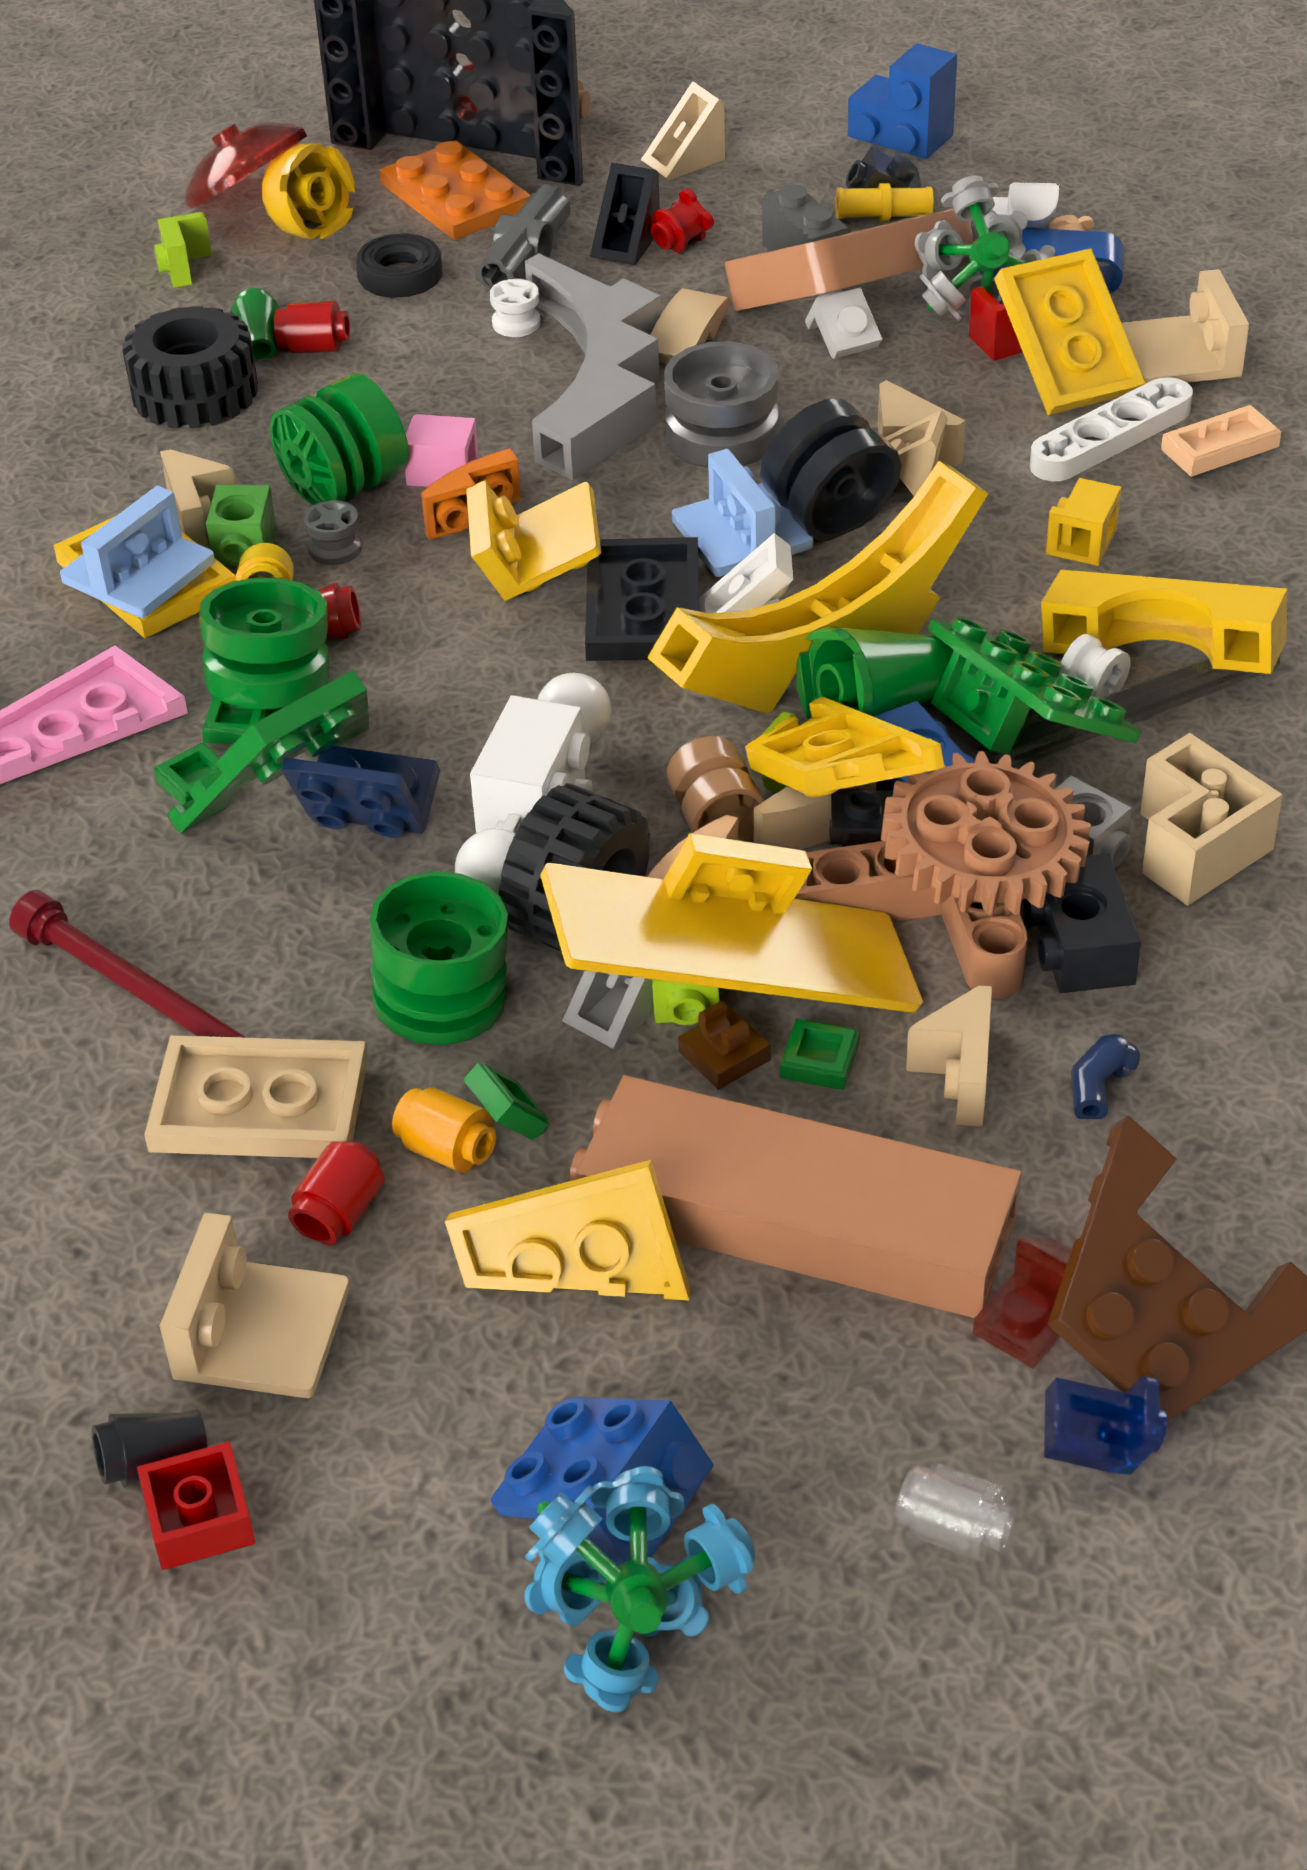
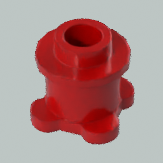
M685 188L679 193L680 200L672 203L670 208L667 210L658 209L651 218V234L655 242L662 249H671L678 254L686 249L687 242L692 238L699 241L705 239L706 231L714 226V219L711 213L702 207L697 200L696 194L689 188Z

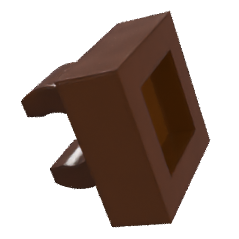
M722 1000L699 1013L698 1026L678 1036L679 1053L718 1090L771 1060V1045L731 1007L727 1009L726 1004Z

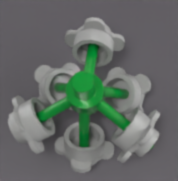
M968 176L960 179L953 185V192H949L941 198L943 207H953L958 220L974 221L979 235L978 239L972 244H963L960 235L952 230L951 224L945 220L937 221L934 229L928 233L920 232L915 239V249L918 251L919 258L924 264L923 273L919 277L928 287L922 296L927 301V309L929 311L935 310L940 317H943L948 311L958 321L963 319L961 315H970L971 290L981 286L1000 304H1003L994 280L995 269L1003 264L1011 267L1054 257L1055 248L1050 245L1043 246L1040 251L1031 249L1025 253L1026 247L1022 243V232L1027 226L1026 216L1020 211H1013L1010 215L997 214L992 210L995 206L993 197L998 194L1000 189L997 183L984 182L981 176ZM963 255H969L971 263L950 280L942 270L955 269L960 264ZM978 270L983 272L982 275H977V276H974V277L970 278V277H971L972 275H974ZM966 282L965 293L963 295V293L958 288H960Z

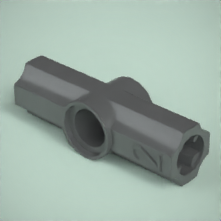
M543 184L538 192L533 193L515 216L508 214L500 216L494 230L493 244L475 265L476 280L481 282L487 291H490L495 284L501 281L521 279L526 272L525 261L539 253L545 257L551 255L554 235L571 214L570 200L561 194L558 187Z

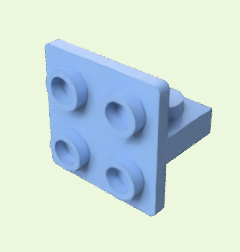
M729 449L708 454L709 499L672 510V522L684 537H698V555L716 577L729 573L774 533L791 545V555L813 548V536H809L793 519L790 510L781 506L764 488L763 483L757 484L751 470L747 466L743 467Z
M157 485L81 542L83 554L60 571L63 584L139 618H144L214 564L215 559L212 550L182 538L174 492Z

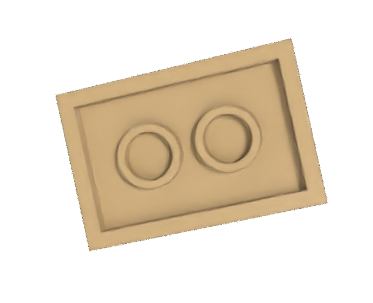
M170 1035L144 1134L148 1152L318 1158L329 1143L353 1141L368 1063L366 1041Z

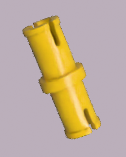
M879 183L878 188L843 189L842 187H837L835 196L837 219L845 217H878L879 222H889L891 217H918L933 213V189L931 186L925 188H891L889 183Z

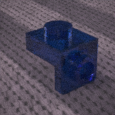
M1142 1376L1127 1393L1056 1377L1045 1390L1044 1458L1115 1474L1131 1475L1152 1452L1159 1450L1164 1441L1167 1428V1414L1164 1408L1159 1407L1158 1379Z

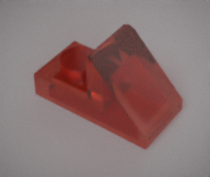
M1021 1236L1016 1245L1014 1273L974 1318L973 1334L1034 1369L1060 1338L1048 1326V1322L1072 1249L1051 1237Z

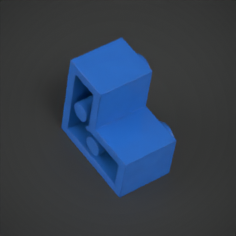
M916 43L890 66L889 78L874 75L849 97L848 137L928 159L953 136L957 54Z

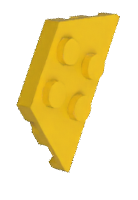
M820 697L809 703L812 718L800 726L797 717H788L777 724L774 730L759 736L745 746L750 769L775 780L777 783H782L804 793L808 797L826 796L843 788L934 771L945 767L940 743L825 697Z

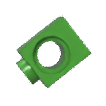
M216 485L206 521L210 550L213 551L214 558L222 565L239 566L240 559L248 548L259 543L272 544L276 530V521L270 485Z

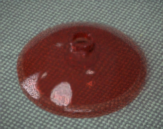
M277 122L252 125L242 131H239L234 123L211 138L216 147L207 153L195 167L185 193L184 201L189 209H192L237 183L307 137L306 131L302 126L293 123Z

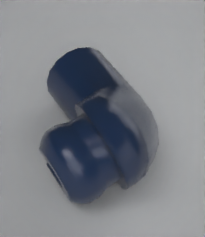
M1111 1034L1101 1036L1073 1065L1071 1079L1074 1113L1077 1118H1104L1108 1113L1106 1080L1111 1074L1118 1078L1128 1077V1068L1132 1070L1137 1069L1140 1062L1139 1050L1137 1046L1127 1042L1123 1035Z

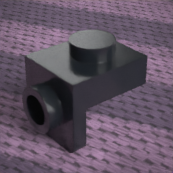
M872 146L862 161L856 160L853 163L846 177L848 189L878 188L879 183H889L891 188H922L919 171L910 160L900 155L892 157Z

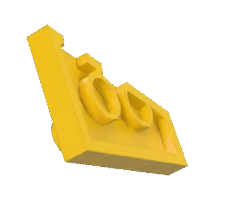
M651 1160L449 1213L445 1220L466 1288L551 1292L553 1288L598 1291V1295L625 1297L626 1292L663 1294L664 1299L689 1300L691 1296L688 1278Z

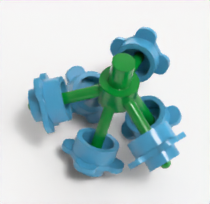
M648 1466L622 1472L616 1477L614 1482L602 1481L593 1487L589 1485L574 1502L561 1491L551 1503L548 1501L539 1503L537 1507L539 1516L529 1526V1529L540 1540L524 1556L531 1562L539 1553L541 1560L536 1567L534 1581L525 1590V1603L530 1611L537 1614H543L548 1610L556 1612L560 1615L563 1623L574 1626L583 1622L588 1614L597 1608L601 1601L610 1604L613 1615L620 1622L617 1630H603L595 1633L589 1639L583 1655L571 1654L567 1657L564 1673L570 1681L583 1684L587 1695L596 1701L600 1707L612 1712L626 1710L632 1697L640 1692H653L659 1681L657 1671L648 1665L649 1654L646 1647L633 1636L634 1632L647 1637L655 1636L661 1630L680 1629L687 1636H695L702 1633L709 1623V1613L702 1606V1585L704 1584L712 1591H717L728 1585L733 1592L740 1594L747 1589L746 1574L754 1569L755 1550L747 1531L736 1519L729 1518L726 1520L722 1511L715 1504H710L703 1508L705 1518L703 1524L685 1533L684 1547L687 1557H684L679 1563L661 1564L657 1559L648 1557L647 1541L663 1535L670 1525V1518L679 1516L684 1510V1497L678 1492L670 1491L663 1484V1475L660 1470ZM590 1496L594 1506L606 1509V1525L608 1530L617 1538L630 1541V1560L617 1566L587 1537L603 1519L585 1502Z

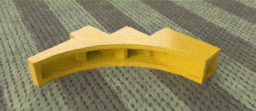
M938 461L913 499L890 525L851 561L820 582L779 602L746 611L705 613L677 607L647 658L681 688L768 714L774 710L796 674L799 653L809 651L813 640H806L811 632L833 626L918 634L941 598L930 589L989 493L953 467Z

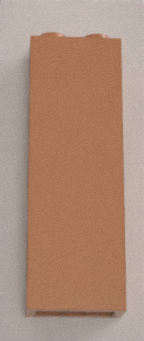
M623 1075L612 1099H603L594 1120L593 1138L587 1149L580 1147L577 1150L569 1174V1181L651 1160L676 1242L980 1320L983 1318L1017 1217L1021 1171L626 1075Z

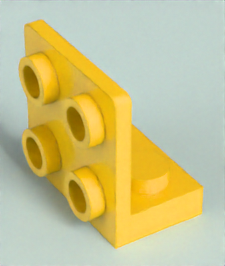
M486 480L466 489L471 557L504 601L521 593L531 592L540 587L544 582L571 569L581 568L601 554L594 490L588 482H583L516 515L510 501L505 496L498 498Z

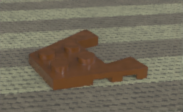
M1128 1115L1118 1121L1110 1131L1106 1143L1110 1149L1102 1173L1095 1177L1088 1201L1091 1203L1088 1217L1081 1237L1074 1242L1048 1326L1144 1413L1161 1424L1173 1419L1307 1331V1276L1291 1261L1275 1269L1246 1311L1238 1306L1137 1214L1138 1209L1177 1158Z

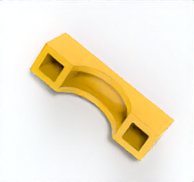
M1060 570L1041 601L1043 652L1065 654L1070 645L1083 634H1090L1098 638L1102 643V647L1107 650L1138 641L1168 640L1184 643L1199 649L1207 655L1213 669L1271 674L1287 641L1286 588Z

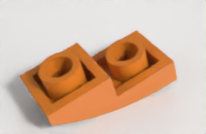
M510 448L469 462L444 475L421 492L425 534L429 540L469 529L466 489L486 480L498 498L505 496L510 503L521 501L518 459Z

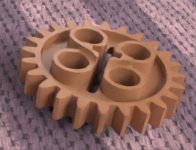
M982 751L978 752L975 763H967L957 752L953 753L951 766H945L927 773L909 775L908 783L902 781L894 783L893 797H887L885 801L881 841L886 842L885 858L897 860L895 874L898 877L914 874L912 890L915 892L929 887L935 888L934 903L940 904L950 896L959 898L958 906L960 912H966L972 902H980L986 915L989 916L993 915L996 903H1005L1013 914H1019L1021 900L1026 899L1032 905L1042 908L1044 907L1046 892L1061 898L1064 895L1066 882L1076 884L1080 867H1085L1090 843L1088 838L1091 824L1083 821L1085 806L1083 804H1072L1074 793L1072 788L1054 790L1057 776L1054 773L1037 778L1033 776L1035 766L1033 762L1023 765L1018 770L1011 767L1010 755L1005 754L998 764L989 763L986 754Z

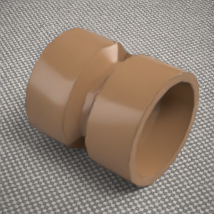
M706 736L694 739L682 746L671 757L666 769L667 782L682 808V813L691 832L693 833L725 815H730L738 818L739 841L748 842L754 837V807L762 803L764 799L753 778L748 774V768L735 744L724 737Z

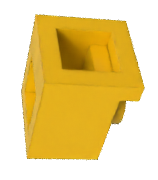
M1079 478L1069 498L1061 497L1057 507L1052 506L1049 511L1046 554L1099 566L1117 530L1121 487Z

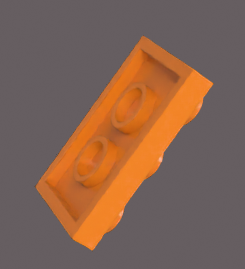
M458 141L442 142L432 150L416 156L402 157L396 163L379 169L380 183L453 240L497 224V221L503 214L515 216L531 196Z

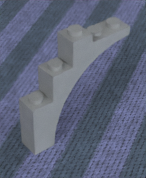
M538 253L525 261L526 280L534 283L539 289V303L537 307L552 315L572 333L585 353V359L575 380L560 398L532 420L535 462L573 481L657 425L656 386L654 382L659 380L658 338L650 334L661 316V295L626 279H622L610 287Z

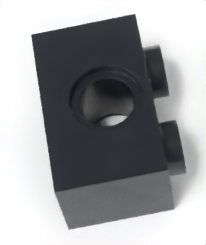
M1110 854L1087 856L1085 867H1080L1076 884L1066 882L1064 895L1061 898L1046 892L1044 907L1038 908L1026 899H1023L1027 925L1029 927L1038 926L1040 931L1037 938V950L1041 969L1043 971H1053L1059 993L1136 985L1141 940Z

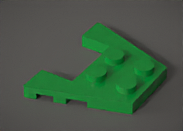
M352 670L252 724L216 762L219 770L199 780L188 791L193 799L183 805L181 803L175 805L168 812L167 817L175 829L181 834L223 811L237 789L256 778L260 780L262 785L276 780L283 775L281 768L284 758H294L305 751H308L311 757H316L333 746H339L368 730L367 689L355 671Z

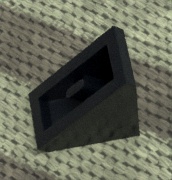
M611 162L590 257L632 265L638 263L654 240L651 234V218L653 213L660 209L659 172L657 170Z

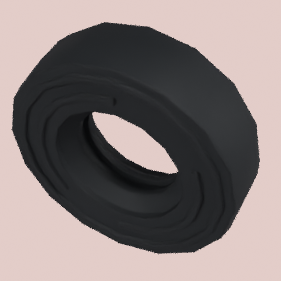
M402 233L378 237L364 244L357 253V278L365 290L378 296L398 298L424 293L434 287L442 277L441 252L432 240L421 235ZM393 263H413V265L403 268L385 267Z

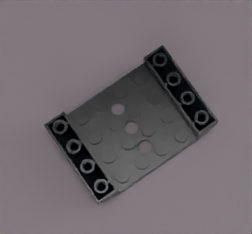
M314 0L332 144L372 150L386 133L436 142L458 141L465 147L535 158L537 179L580 186L583 183L574 11L564 0ZM453 10L463 12L465 17L470 20L471 28L458 24L453 16ZM456 53L466 55L468 60L473 63L474 70H467L462 67L457 60ZM460 96L469 97L472 103L477 106L478 112L467 110L461 103Z

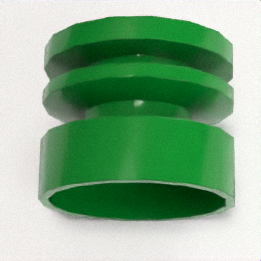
M353 372L317 391L316 397L307 395L294 404H289L279 409L271 417L269 425L270 438L277 462L290 486L311 505L330 500L347 502L360 495L363 488L370 490L406 470L409 461V450L402 421L392 402L381 388L363 374Z
M433 871L415 874L387 886L373 902L369 920L370 952L373 958L371 966V1001L377 1018L394 1034L413 1042L448 1045L468 1041L489 1030L503 1013L507 983L505 979L507 963L505 957L508 940V913L501 897L484 882L461 873Z

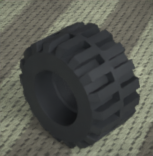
M203 306L172 308L169 311L153 314L149 319L141 320L135 325V329L129 331L125 336L126 342L123 343L122 350L133 406L137 408L138 414L143 418L149 417L150 422L161 425L167 422L169 428L178 429L182 424H189L190 429L201 428L200 424L210 422L211 426L222 423V417L227 416L232 419L239 415V407L243 409L248 408L253 403L252 398L257 395L258 381L251 335L247 324L244 321H240L239 317L232 312H223V309L215 307L203 308Z
M566 783L564 786L558 785L552 788L546 796L543 795L521 822L503 864L498 895L501 897L508 913V928L561 951L540 876L542 870L547 863L645 877L650 856L651 839L648 832L649 824L646 818L641 816V812L569 783Z

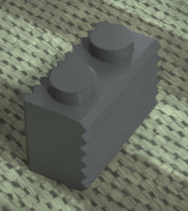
M786 185L781 187L779 191L766 194L762 198V247H766L767 251L792 247L851 232L847 226L833 215L831 209L818 203L807 193V189L803 186Z

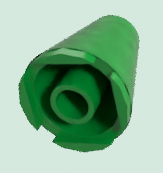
M833 626L811 632L806 640H813L809 651L799 653L797 661V689L801 707L807 719L812 718L809 703L820 697L833 700L870 716H876L918 701L924 707L931 703L954 650L938 637L932 635Z

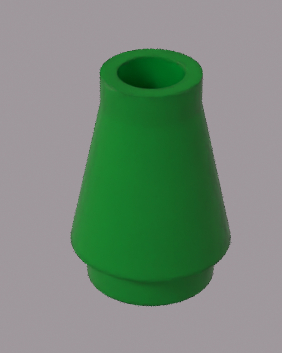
M258 288L247 289L238 294L230 311L248 326L254 360L272 358L276 352L274 316L276 310L280 309L277 301L267 291Z

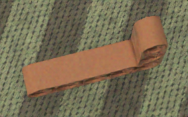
M952 208L814 242L726 261L724 265L734 311L827 293L921 269L924 264L921 262L918 251L915 249V239L920 232L928 233L934 229L937 221L945 220L951 224L952 230L960 235L963 244H972L974 239L970 221L958 220Z
M885 841L806 852L812 870L794 899L883 911L890 916L892 922L942 915L965 980L971 990L979 985L992 986L991 999H1003L1013 996L1021 989L1024 982L1027 932L1020 914H1013L1005 903H996L992 916L986 915L980 902H972L966 912L959 911V898L950 896L940 904L934 903L935 888L929 887L915 892L912 890L914 874L901 877L895 874L897 860L885 858Z

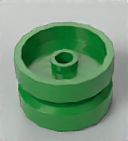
M251 578L234 581L218 587L202 600L199 615L201 639L205 643L202 656L203 680L211 695L227 704L247 709H278L328 684L329 649L325 644L328 630L327 602L319 591L304 583L282 578Z

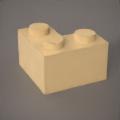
M1188 733L1148 758L1146 762L1140 815L1149 821L1142 874L1189 906L1274 849L1283 794L1193 734Z

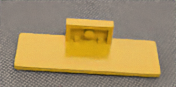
M689 833L664 879L547 863L540 876L566 966L571 969L911 1013L916 1012L923 1003L891 918L886 912L794 899L812 870L806 851Z

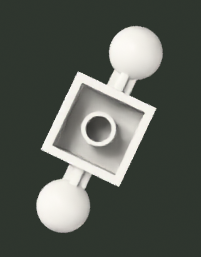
M566 673L550 680L541 690L537 700L510 696L470 773L476 834L467 839L460 848L456 857L455 873H461L482 881L499 894L501 872L508 849L521 822L527 813L532 810L534 804L543 795L546 796L552 788L558 785L564 786L566 783L574 784L593 792L592 781L585 779L584 767L588 760L590 745L604 735L612 715L611 701L608 693L597 680L581 673Z

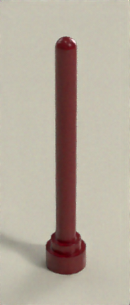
M40 890L29 891L14 905L9 918L10 929L30 944L35 946L39 943L46 946L55 944L196 1036L246 1038L243 1034L69 924L62 904Z

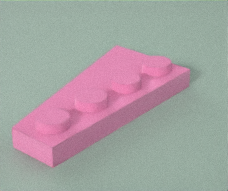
M114 645L0 710V784L188 714L185 696Z

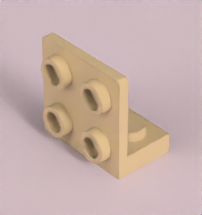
M1220 269L1200 271L1197 292H1193L1190 297L1191 315L1122 323L1145 383L1165 377L1178 378L1187 383L1242 377L1249 322Z
M204 1212L160 1323L172 1378L175 1380L300 1398L313 1397L350 1291L348 1277L339 1274L246 1262V1250L237 1244L232 1216Z

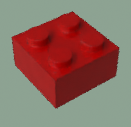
M230 1441L137 1467L153 1540L162 1571L256 1544Z

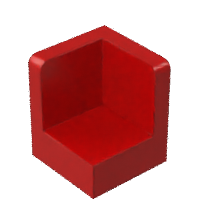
M982 286L972 289L969 337L993 361L1023 353L1004 303L1000 304Z

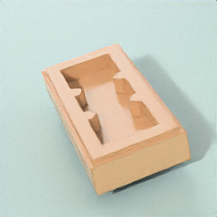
M1248 405L1163 434L1161 450L1192 477L1279 447L1282 431L1254 407Z

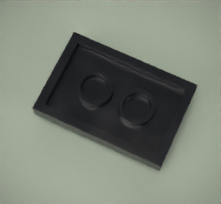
M698 537L600 539L601 554L587 563L586 661L649 660L647 657L677 607L699 611Z

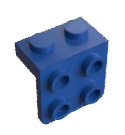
M571 1397L557 1404L549 1412L544 1427L524 1454L508 1467L505 1479L493 1494L491 1503L501 1516L536 1519L539 1516L537 1512L539 1503L543 1501L551 1503L561 1491L574 1502L589 1485L593 1487L602 1481L614 1482L616 1477L622 1472L648 1466L660 1470L663 1475V1484L670 1491L678 1492L684 1497L685 1509L714 1464L671 1400ZM590 1496L585 1502L603 1519L587 1537L617 1566L630 1560V1541L619 1539L608 1530L606 1525V1509L594 1506ZM679 1516L670 1518V1525L663 1535L647 1541L648 1557L653 1556Z

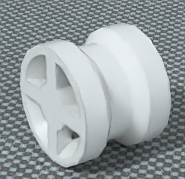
M508 279L495 284L491 288L490 302L496 310L492 315V327L497 333L509 337H522L535 332L540 327V313L535 309L539 303V289L534 283L524 279Z
M1083 634L1066 651L1061 661L1062 668L1059 673L1075 676L1092 685L1094 689L1091 696L1111 700L1120 692L1127 679L1130 669V656L1118 648L1107 650L1102 647V643L1098 638L1090 634Z

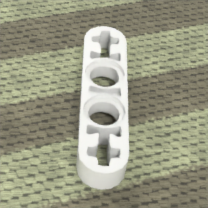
M1158 378L1039 437L1031 446V472L1042 480L1052 482L1063 481L1179 423L1190 414L1193 396L1192 387L1187 382L1178 378ZM1123 418H1134L1140 421L1123 420ZM1086 437H1095V438H1100V439H1102V440L1092 441V440H1086V439H1083V438H1086Z

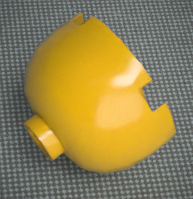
M320 143L292 145L279 152L265 169L262 181V200L268 216L282 231L302 239H314L319 235V239H326L344 227L351 218L353 208H347L349 192H355V181L349 163L339 150L333 147H325ZM307 219L322 225L311 229L307 228L303 221Z

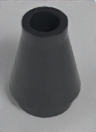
M198 1409L183 1413L109 1414L108 1422L92 1426V1443L96 1465L104 1485L121 1481L122 1486L126 1488L140 1481L137 1470L138 1466L208 1447L204 1422Z

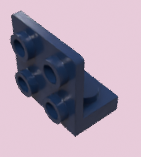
M333 746L326 752L318 755L317 762L284 758L281 768L282 773L308 817L316 824L331 829L345 828L346 822L367 825L374 833L391 838L402 837L404 831L423 834L441 771L436 760L341 746Z

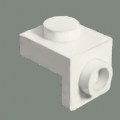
M861 287L844 292L839 289L820 294L815 299L805 320L808 330L819 327L829 354L833 359L879 347L882 341L881 334Z

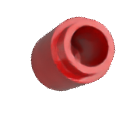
M337 301L289 303L286 309H277L275 312L274 332L276 343L279 349H289L291 353L339 352L342 341H349L350 339L348 312L340 311Z
M358 1142L329 1143L292 1194L291 1202L293 1207L288 1213V1218L293 1227L303 1236L328 1246L334 1245L340 1235L348 1236L385 1182L377 1156L369 1148Z

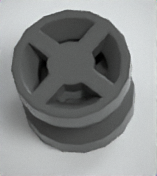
M330 500L317 503L307 510L304 515L306 532L311 536L308 541V551L313 560L320 564L339 565L352 561L360 554L362 550L361 537L356 532L359 527L358 511L353 505L345 501Z

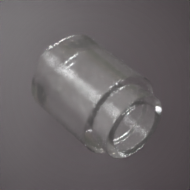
M915 1463L909 1470L901 1488L895 1511V1521L910 1527V1534L915 1538L975 1560L983 1561L989 1548L999 1552L1004 1549L1013 1527L1016 1507L1005 1504L1007 1489L1004 1486L939 1463H934L930 1468Z

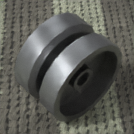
M732 341L707 342L688 347L674 355L664 368L665 404L667 405L665 408L666 443L675 455L692 464L708 467V454L724 449H729L741 465L755 462L764 456L771 440L778 433V405L776 404L779 396L778 365L768 353L752 345Z

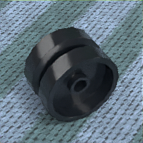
M824 399L804 408L788 420L774 436L762 458L760 477L764 488L781 506L790 510L793 519L809 536H813V538L819 541H830L862 527L888 502L899 482L902 463L898 451L882 435L872 430L869 422L851 404L843 399Z

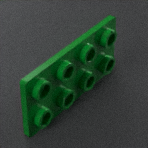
M955 617L953 624L931 619L927 630L954 650L931 704L990 751L1009 755L1018 733L1024 727L1030 708L1049 721L1137 743L1142 732L1123 719L1127 712L1124 708L1104 698L1091 696L1094 687L1084 680L1069 674H1060L1062 664L1042 653L1029 651L1032 643L1028 639L1004 629H1000L998 636L986 634L988 631L986 628L962 617Z

